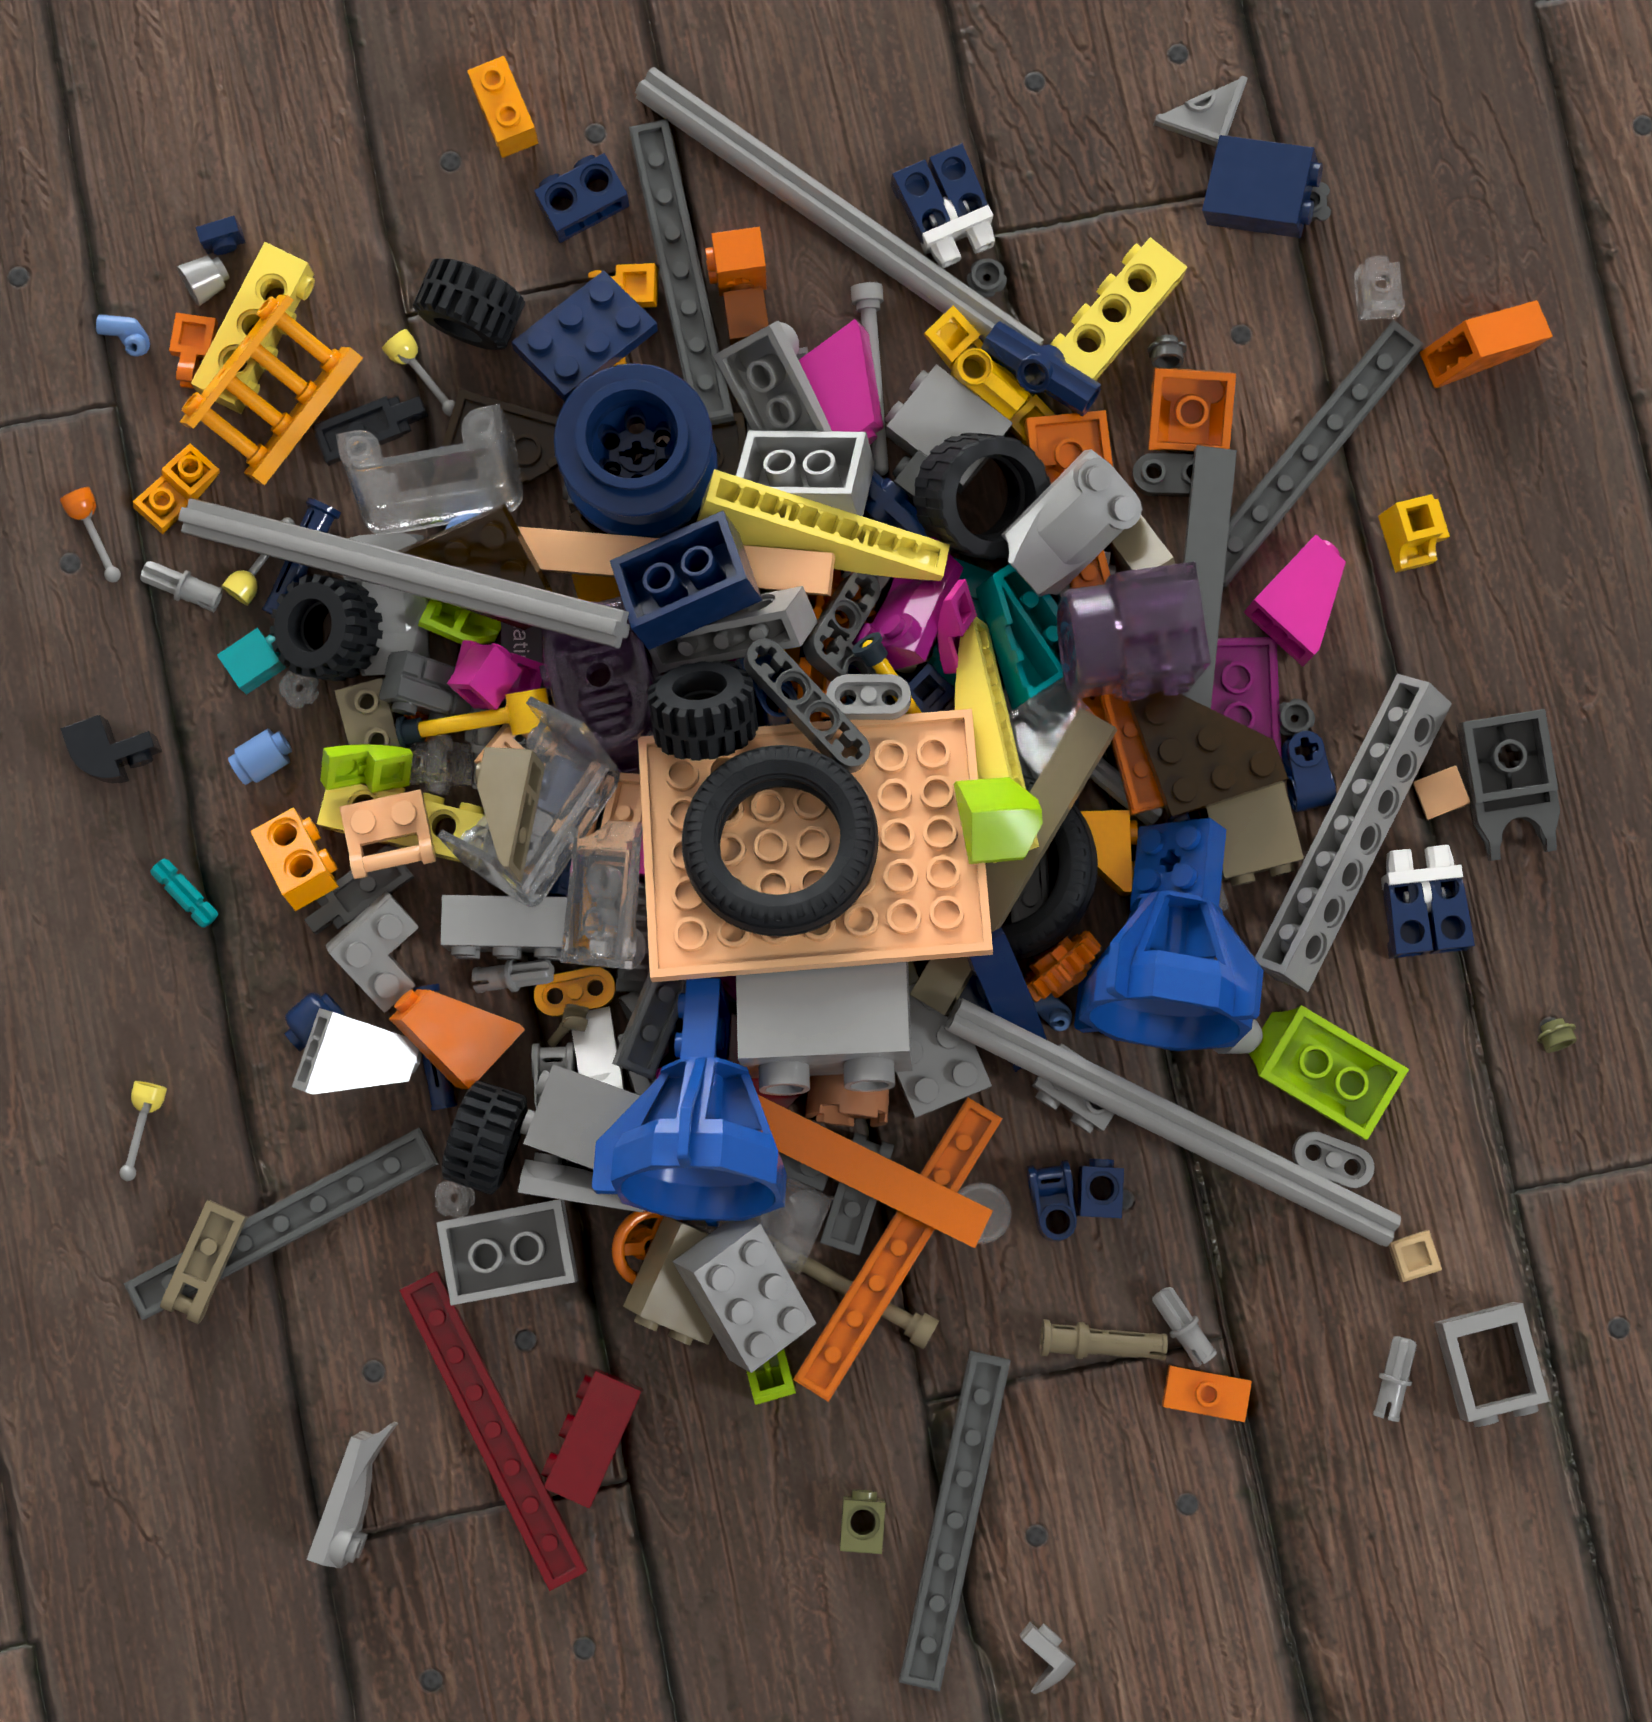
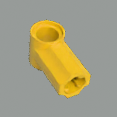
M971 348L966 350L954 360L951 366V375L1008 420L1018 411L1030 395L1028 391L995 365L989 354L982 349ZM973 359L980 365L981 375L979 378L972 379L966 376L963 371L964 360Z

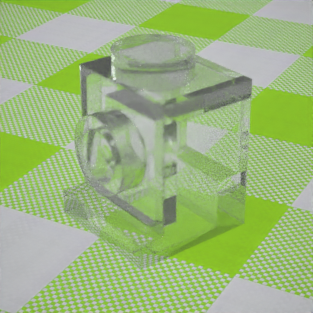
M1383 255L1366 258L1365 264L1359 265L1354 273L1358 320L1398 318L1405 308L1400 262L1389 263V257ZM1375 280H1386L1387 287H1378Z

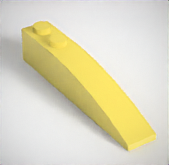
M714 469L703 497L697 522L724 510L739 532L742 543L745 546L833 553L835 555L834 569L855 573L941 581L944 576L950 544Z
M976 616L964 635L960 636L958 667L956 668L955 710L972 709L978 779L1010 777L1026 790L987 624ZM1037 835L1029 850L1039 847Z

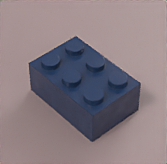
M724 510L610 560L625 610L629 613L628 620L631 629L648 650L763 601L740 534Z

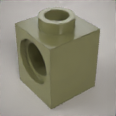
M854 1489L852 1490V1496H843L840 1551L882 1554L886 1503L885 1499L877 1498V1491ZM858 1510H868L875 1517L874 1525L867 1531H857L850 1523L852 1515Z

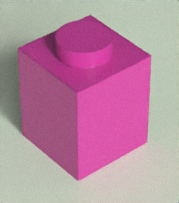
M496 643L491 645L473 644L447 684L474 709L497 710L504 700L505 694H508L523 670L511 660L512 654L503 646Z

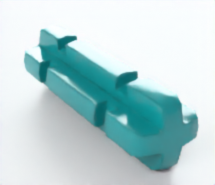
M163 858L157 862L150 870L151 875L159 883L166 885L164 889L186 912L192 913L191 918L199 926L205 928L210 925L218 916L216 909L209 902L203 901L204 897L183 874H177L178 869L170 860Z

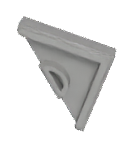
M1241 76L1238 80L1221 88L1212 89L1186 101L1185 104L1164 114H1158L1153 125L1217 147L1219 136H1227L1248 78Z

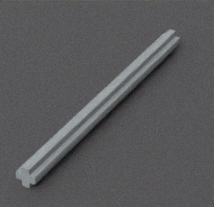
M655 67L651 68L647 72L645 79L638 84L635 94H637L636 99L663 118L668 119L676 127L942 313L947 312L954 305L981 334L978 338L982 341L985 340L994 325L1001 321L1039 346L1043 345L1044 339Z
M189 498L187 508L181 507L178 520L183 521L181 532L184 534L614 648H620L622 639L627 638L629 634L630 624H627L629 613L624 610L194 498Z
M959 998L953 1006L952 1013L946 1021L944 1030L1381 1246L1387 1247L1393 1241L1394 1231L1401 1223L1400 1215L963 998Z

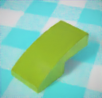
M373 744L323 748L320 781L326 790L363 783L366 784L371 793L406 787L410 785L413 753L409 748Z

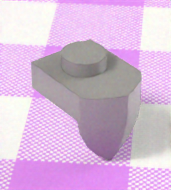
M1029 1622L1019 1634L1022 1641L1049 1663L1031 1690L1033 1694L1040 1693L1057 1684L1076 1665L1058 1646L1063 1640L1044 1623L1038 1629Z

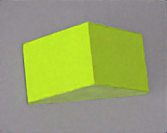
M782 1349L752 1373L747 1371L755 1405L796 1393L785 1349Z

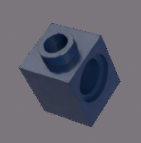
M1089 1159V1167H1079L1077 1216L1122 1219L1124 1168H1114V1160ZM1098 1176L1105 1177L1111 1184L1110 1195L1101 1201L1095 1199L1090 1193L1091 1181Z

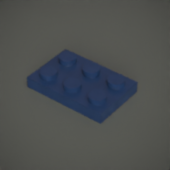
M603 270L514 339L512 346L513 350L565 402L572 391L586 378L603 369L614 366L656 333L658 329L657 322Z

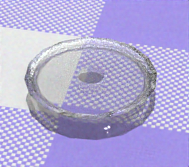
M978 1182L969 1184L957 1192L993 1210L977 1244L994 1242L1004 1235L1010 1225L1012 1211L1009 1200L1002 1190L992 1184Z

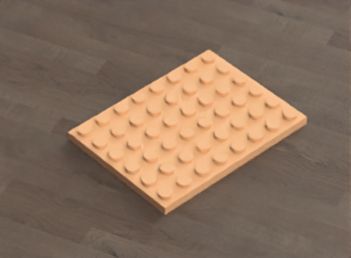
M972 709L904 714L893 720H850L866 737L870 745L869 758L860 770L851 774L866 792L875 812L879 838L875 867L862 894L841 916L821 928L793 936H765L739 929L717 916L702 901L692 886L684 865L682 854L683 824L688 807L699 787L713 771L731 758L749 750L775 745L803 747L819 753L820 751L794 724L760 726L756 731L755 738L748 741L746 747L735 750V753L731 755L721 756L712 760L701 759L700 761H691V759L675 758L674 755H667L662 752V748L657 747L653 735L638 737L651 981L662 982L993 955L985 863L969 864L953 785L956 781L978 780ZM831 721L811 722L812 726L820 731H827L832 727ZM838 729L833 738L828 740V742L833 744L836 738L839 739L843 732ZM854 746L850 748L844 747L841 754L847 759L849 756L855 757L858 750ZM788 787L762 790L742 801L728 817L721 835V858L729 872L750 889L774 895L794 893L811 886L829 870L839 849L840 828L831 810L820 799L808 792Z

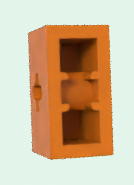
M760 226L711 233L713 247L705 248L709 283L718 284L719 296H723V292L730 291L731 287L739 284H753L754 288L763 287V290H767L766 264Z

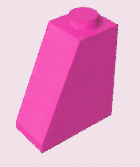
M854 319L799 359V362L831 430L866 432L869 444L871 445L877 439L876 433L882 430L884 426L869 333L864 326Z
M1315 535L1263 589L1243 613L1304 667L1320 650L1346 561L1340 556L1338 549L1331 542L1322 540L1318 535Z

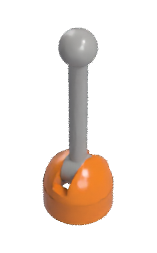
M83 487L60 498L63 509L69 517L83 520L106 569L104 572L105 579L112 583L117 582L121 577L120 570L112 565L91 520L96 509V501L90 487Z

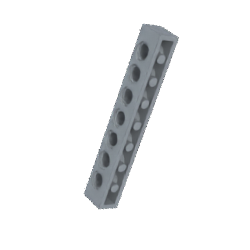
M1401 674L1396 675L1255 956L1264 972L1275 980L1306 992L1309 991L1452 705L1431 683Z

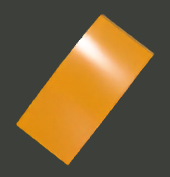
M191 443L161 469L162 476L133 501V508L162 534L178 520L181 507L187 508L189 498L198 499L220 473V469Z

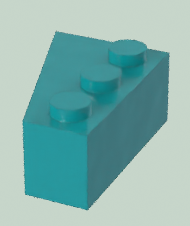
M1010 564L993 574L976 588L1012 711L1092 658L1051 595L1038 597Z

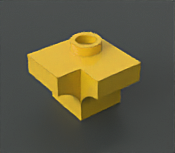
M1433 494L1397 502L1378 515L1395 573L1433 564L1438 560L1436 543L1450 537L1439 500L1434 499Z

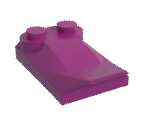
M931 537V539L939 541L936 537ZM948 553L944 576L941 581L894 578L887 598L879 609L873 623L863 624L852 644L855 645L869 634L879 632L883 637L881 643L888 652L886 658L894 670L925 662L938 632V621L943 601L959 580L963 571L961 564Z

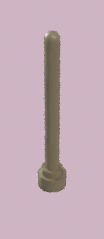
M767 1234L783 1262L845 1296L853 1281ZM889 1303L881 1316L904 1329V1334L910 1337L909 1342L923 1350L939 1322L938 1319L927 1313H924L922 1316L915 1312L913 1316L892 1303Z

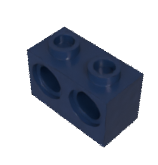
M605 153L597 157L589 155L582 158L574 165L573 170L561 176L560 174L548 176L539 183V188L534 190L537 204L559 243L630 207L628 194ZM597 179L608 183L607 187L600 192H593L587 188L590 182ZM560 198H568L573 202L571 207L564 211H558L552 205Z

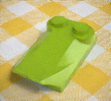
M1302 1005L1288 1011L1272 1012L1262 1028L1263 1038L1260 1045L1254 1051L1248 1053L1255 1063L1260 1078L1340 1125L1345 1131L1355 1134L1365 1141L1369 1139L1409 1071L1407 1067Z

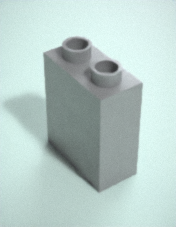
M908 962L736 975L738 1060L740 1065L748 1068L751 1078H759V1091L761 1093L777 1096L802 1094L810 1090V1076L844 1074V1088L847 1090L858 1092L882 1091L895 1086V1072L913 1071Z

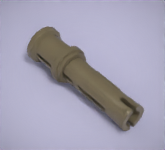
M1043 1319L1041 1323L1040 1356L1047 1357L1049 1353L1073 1354L1075 1359L1087 1358L1088 1354L1166 1359L1168 1338L1165 1333L1099 1330L1089 1328V1325L1085 1324V1322H1077L1076 1326L1051 1324L1049 1319Z

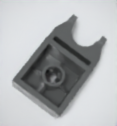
M1545 709L1456 724L1467 794L1470 799L1469 806L1472 824L1484 842L1488 861L1501 859L1500 846L1503 830L1515 818H1522L1534 827L1537 836L1541 840L1544 852L1556 851V828L1560 814V805ZM1505 746L1507 752H1514L1515 761L1509 762L1510 768H1506L1504 762H1500L1498 759V753H1502L1501 748Z

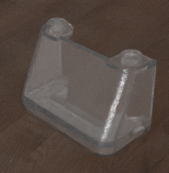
M500 404L474 409L465 416L462 422V444L383 458L379 441L372 433L364 430L336 434L339 456L363 522L367 528L375 534L404 533L448 525L458 515L467 513L481 514L504 503L509 512L517 509L523 500V486L514 433Z

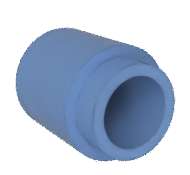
M267 728L235 748V754L228 757V760L243 784L247 785L252 781L258 783L290 763L288 754L292 752V748L280 731L274 734Z

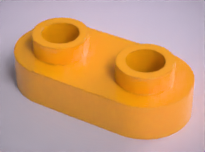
M588 967L554 974V980L551 983L536 985L534 1001L541 1012L551 1017L563 1016L564 1008L567 1004L588 1007L589 1010L607 1006L613 1000L616 993V983L613 976L601 967ZM593 981H600L603 984V991L598 996H593L588 991V986ZM553 989H559L563 993V999L558 1004H552L548 1000V994Z

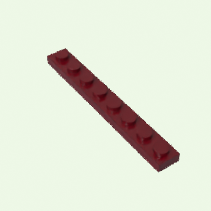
M435 1271L400 1289L399 1291L549 1591L587 1572L588 1568L549 1491L544 1488L545 1483L456 1305H450L448 1289L439 1271Z

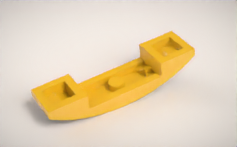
M954 305L924 332L926 339L950 369L954 360L966 350L971 348L981 349L983 342L978 338L981 334ZM973 359L964 360L963 371L966 376L972 379L979 378L981 375L980 365ZM992 360L995 365L1019 384L1016 377L1009 370ZM1030 394L1018 411L1010 418V421L1013 423L1010 432L1027 446L1024 420L1029 417L1055 414L1036 394L1034 396Z

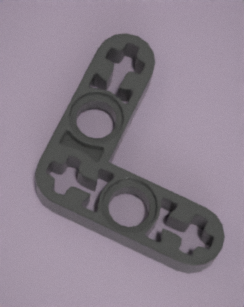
M853 572L844 578L819 616L817 624L804 641L803 653L806 660L831 682L838 676L848 674L849 665L857 667L861 674H877L873 667H867L862 658L855 656L852 652L854 647L852 642L880 596V585L874 575ZM859 585L862 588L860 591L862 597L853 602L850 599L856 595ZM836 610H841L847 615L849 619L848 629L841 627L835 619ZM829 637H832L834 639L829 642L825 649V652L827 653L826 655L822 651L824 646L822 641ZM847 695L850 699H852L855 702V697ZM891 695L887 696V705L896 703Z

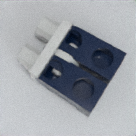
M963 143L931 156L928 165L924 159L892 173L890 186L896 198L900 199L913 230L921 242L920 244L925 255L931 253L941 268L944 269L961 260V254L955 243L960 239L968 237L975 254L994 246L995 238L991 227L993 213L989 205H987L984 193Z
M1449 845L1432 846L1424 849L1427 865L1425 869L1414 870L1411 849L1393 850L1387 853V874L1381 878L1382 890H1384V906L1388 925L1389 942L1387 947L1389 959L1421 956L1429 952L1430 954L1466 951L1475 946L1466 892L1462 880V865H1454Z

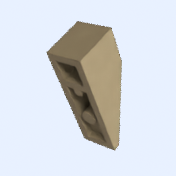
M485 747L482 762H479L476 766L475 781L500 867L513 882L522 883L545 766L532 749Z

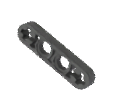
M767 638L754 641L748 648L743 661L744 669L748 675L821 754L833 759L850 773L860 770L870 754V745L866 737L779 644ZM758 654L762 657L769 654L772 657L770 664L764 663L759 666L755 662ZM783 668L785 671L780 674L776 682H772L771 678L774 673L778 674L780 669ZM786 681L798 683L803 689V697L798 700L788 699L782 693L781 685ZM814 712L826 713L831 719L832 727L827 731L817 730L810 722V715ZM840 729L843 733L839 739L836 738L833 744H830L828 740L832 739L837 730ZM844 747H856L858 751L855 757L849 756L846 759L842 756L841 753Z

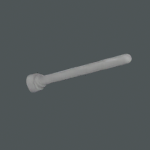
M866 282L851 286L852 305L856 306V311L861 313V325L869 333L884 426L882 430L876 433L877 439L871 444V452L875 463L874 471L883 476L889 469L877 311L880 310V304L884 302L883 286L881 283Z

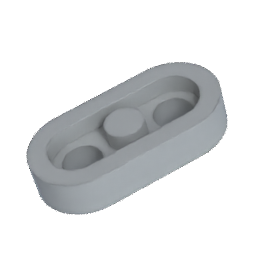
M893 674L841 675L829 684L826 694L849 720L897 719L908 711L911 704V691L908 683L903 678ZM846 695H851L856 700L850 705H845L841 702V699ZM888 695H893L898 699L892 705H887L882 700Z
M1308 1132L1299 1136L1293 1144L1292 1157L1295 1164L1347 1188L1362 1187L1371 1180L1374 1174V1161L1366 1150L1320 1132ZM1309 1145H1315L1319 1150V1156L1314 1161L1309 1160L1306 1156V1148ZM1350 1159L1354 1160L1358 1166L1357 1172L1354 1175L1347 1174L1344 1169L1346 1161Z

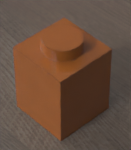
M739 284L731 287L730 291L723 292L730 346L769 325L763 287L754 288L753 284Z

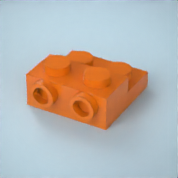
M1106 410L1087 412L1083 417L1077 413L1029 417L1024 420L1027 446L1036 452L1035 455L1039 460H1042L1051 484L1084 450L1092 449L1113 466Z

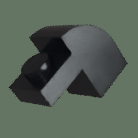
M96 715L60 728L74 763L87 774L107 783H124L129 781L125 765L129 764L130 768L144 766L153 761V755L162 752L157 736L150 731L116 742L109 721L101 715Z

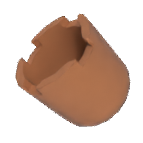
M844 1074L810 1076V1090L807 1092L805 1118L816 1116L815 1122L854 1127V1119H870V1127L886 1125L888 1123L889 1089L874 1092L851 1091L844 1088Z

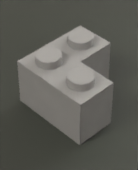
M386 890L325 946L334 960L384 1013L415 986L411 976L390 953L415 932L419 926Z

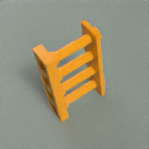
M278 295L276 299L270 296L262 304L256 314L260 317L259 321L200 395L198 392H195L181 410L185 413L180 421L181 424L194 429L200 421L247 458L246 463L249 466L244 471V474L254 482L262 485L268 482L363 359L362 356L350 347L330 350L290 317L285 311L294 300L288 295ZM274 325L321 362L320 368L323 371L314 382L311 380L306 382L260 344ZM249 357L296 394L295 399L299 402L289 414L287 412L280 413L235 376ZM224 389L272 426L271 431L274 434L265 446L261 443L259 445L253 443L210 408Z

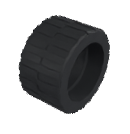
M962 433L960 436H951L945 439L942 444L936 445L930 451L926 460H923L919 467L918 477L915 479V496H913L919 524H922L925 529L924 532L929 538L936 537L939 541L950 544L949 550L952 553L986 560L1009 558L1008 543L1001 534L1051 485L1042 460H1039L1035 455L1036 452L1029 446L1023 445L1021 441L1001 435ZM982 457H989L999 465L1004 473L1008 489L1007 503L1002 516L992 528L982 534H973L964 526L959 517L956 504L957 488L961 477L971 464Z

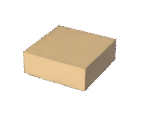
M1429 1230L1393 1240L1388 1245L1400 1282H1406L1442 1270Z

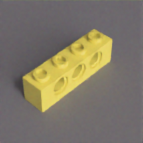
M1151 237L1142 247L1136 243L1122 260V263L1125 265L1123 270L1117 277L1112 273L1106 277L1096 291L1100 297L1091 307L1085 303L1071 320V323L1075 325L1066 337L1059 333L1050 344L1057 347L1063 353L1066 363L1097 381L1180 283L1187 270L1186 265ZM1135 278L1141 279L1147 284L1148 290L1136 292L1130 288L1128 281ZM1108 308L1117 309L1122 314L1123 320L1110 322L1104 317L1103 311ZM1082 338H1090L1095 341L1098 349L1094 352H1084L1079 348L1077 341Z
M264 242L191 382L200 395L247 336L249 328L259 321L260 317L256 314L266 301V295L270 290L274 288L284 289L283 295H288L294 300L285 312L296 321L297 315L294 312L301 299L306 300L309 297L315 283V279L312 278L314 273L308 262ZM274 325L260 344L277 357L278 349L276 347L282 335L287 336V334ZM249 357L244 370L238 372L235 376L258 394L260 390L258 381L266 369ZM226 389L215 401L239 414H242L246 406Z
M365 783L325 790L317 825L322 829L345 834L340 806L359 803L364 799H377L405 793V788L401 787L371 793ZM423 793L436 857L471 865L468 856V838L473 827L483 817V807L461 802L460 807L455 808L444 805L445 798ZM444 818H451L456 822V830L449 838H439L435 832L437 823ZM417 834L378 842L399 848L419 845Z

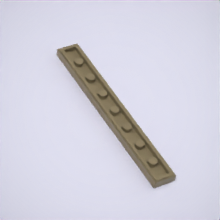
M1081 707L1078 709L1029 792L1038 799L1042 809L1043 824L1037 833L1039 847L1029 850L1023 860L991 862L986 865L991 932L1001 928L1118 730L1115 726ZM967 957L930 960L910 995L948 1017L973 975Z

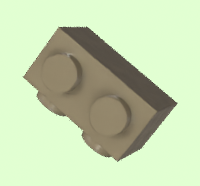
M383 678L334 690L349 745L373 744L401 747L396 735V715L391 710L393 704L382 701L379 698Z

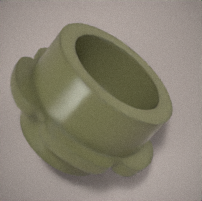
M1563 1018L1555 1019L1540 1027L1542 1033L1537 1039L1538 1043L1543 1044L1547 1053L1556 1052L1571 1046L1577 1041L1573 1032L1576 1026L1575 1024L1565 1023Z

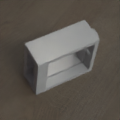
M1510 1302L1434 1322L1461 1420L1473 1421L1474 1427L1486 1426L1499 1422V1414L1513 1411L1515 1417L1525 1416L1538 1412V1404L1550 1402L1523 1303ZM1512 1324L1530 1392L1475 1406L1457 1337Z

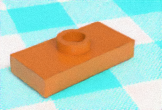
M1168 1365L1162 1407L1245 1422L1252 1381Z

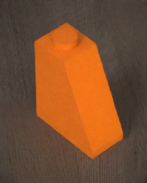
M1536 300L1465 320L1419 353L1434 388H1439L1529 353L1552 338L1553 335Z
M417 989L415 992L413 990L406 992L396 1002L394 1008L397 1011L389 1018L456 1088L469 1089L525 1031L519 1023L432 990Z

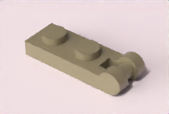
M211 1200L206 1201L161 1300L160 1308L171 1313L177 1310L186 1314L187 1320L198 1325L200 1324L248 1218L247 1216ZM185 1284L198 1289L194 1299L182 1294Z

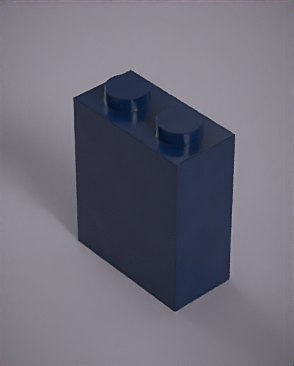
M1220 135L1202 208L1207 225L1301 238L1304 225H1310L1313 217L1314 201H1310L1312 188L1319 187L1322 177L1323 164L1318 163L1314 147Z

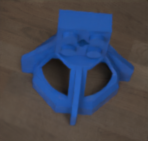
M1211 818L1139 826L1129 909L1131 913L1126 924L1087 972V976L1079 983L1074 1022L1075 1029L1083 1033L1099 1031L1112 1040L1173 1051L1234 1047L1252 1029L1253 1019H1256L1260 1014L1264 970L1223 915L1222 909L1219 907L1227 829Z
M687 979L686 992L680 993L678 997V1016L683 1019L682 1032H677L675 1035L674 1048L676 1058L680 1059L664 1065L654 1083L596 1141L592 1188L597 1194H618L622 1204L676 1220H705L709 1227H719L720 1221H745L785 1207L787 1173L748 1068L728 1061L732 1010L721 979Z

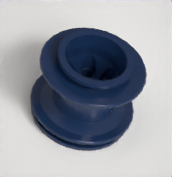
M640 363L620 364L603 369L586 378L572 391L563 404L556 421L554 432L555 457L568 495L576 509L588 522L600 530L614 535L659 538L671 534L681 527H685L700 512L703 497L712 473L718 467L717 453L713 441L712 424L707 409L698 393L679 376L663 368ZM641 423L645 426V429L639 434L629 432V428L633 424ZM661 436L670 437L666 447L657 446L655 444L656 440ZM614 438L620 441L619 446L613 450H608L604 447V443L609 439ZM636 454H643L644 457H642L641 464H634L633 461H635ZM611 467H616L620 475H612L607 470Z

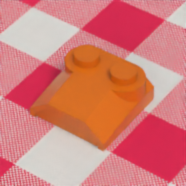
M1154 368L1151 385L1152 400L1148 450L1194 451L1196 445L1230 449L1236 373Z

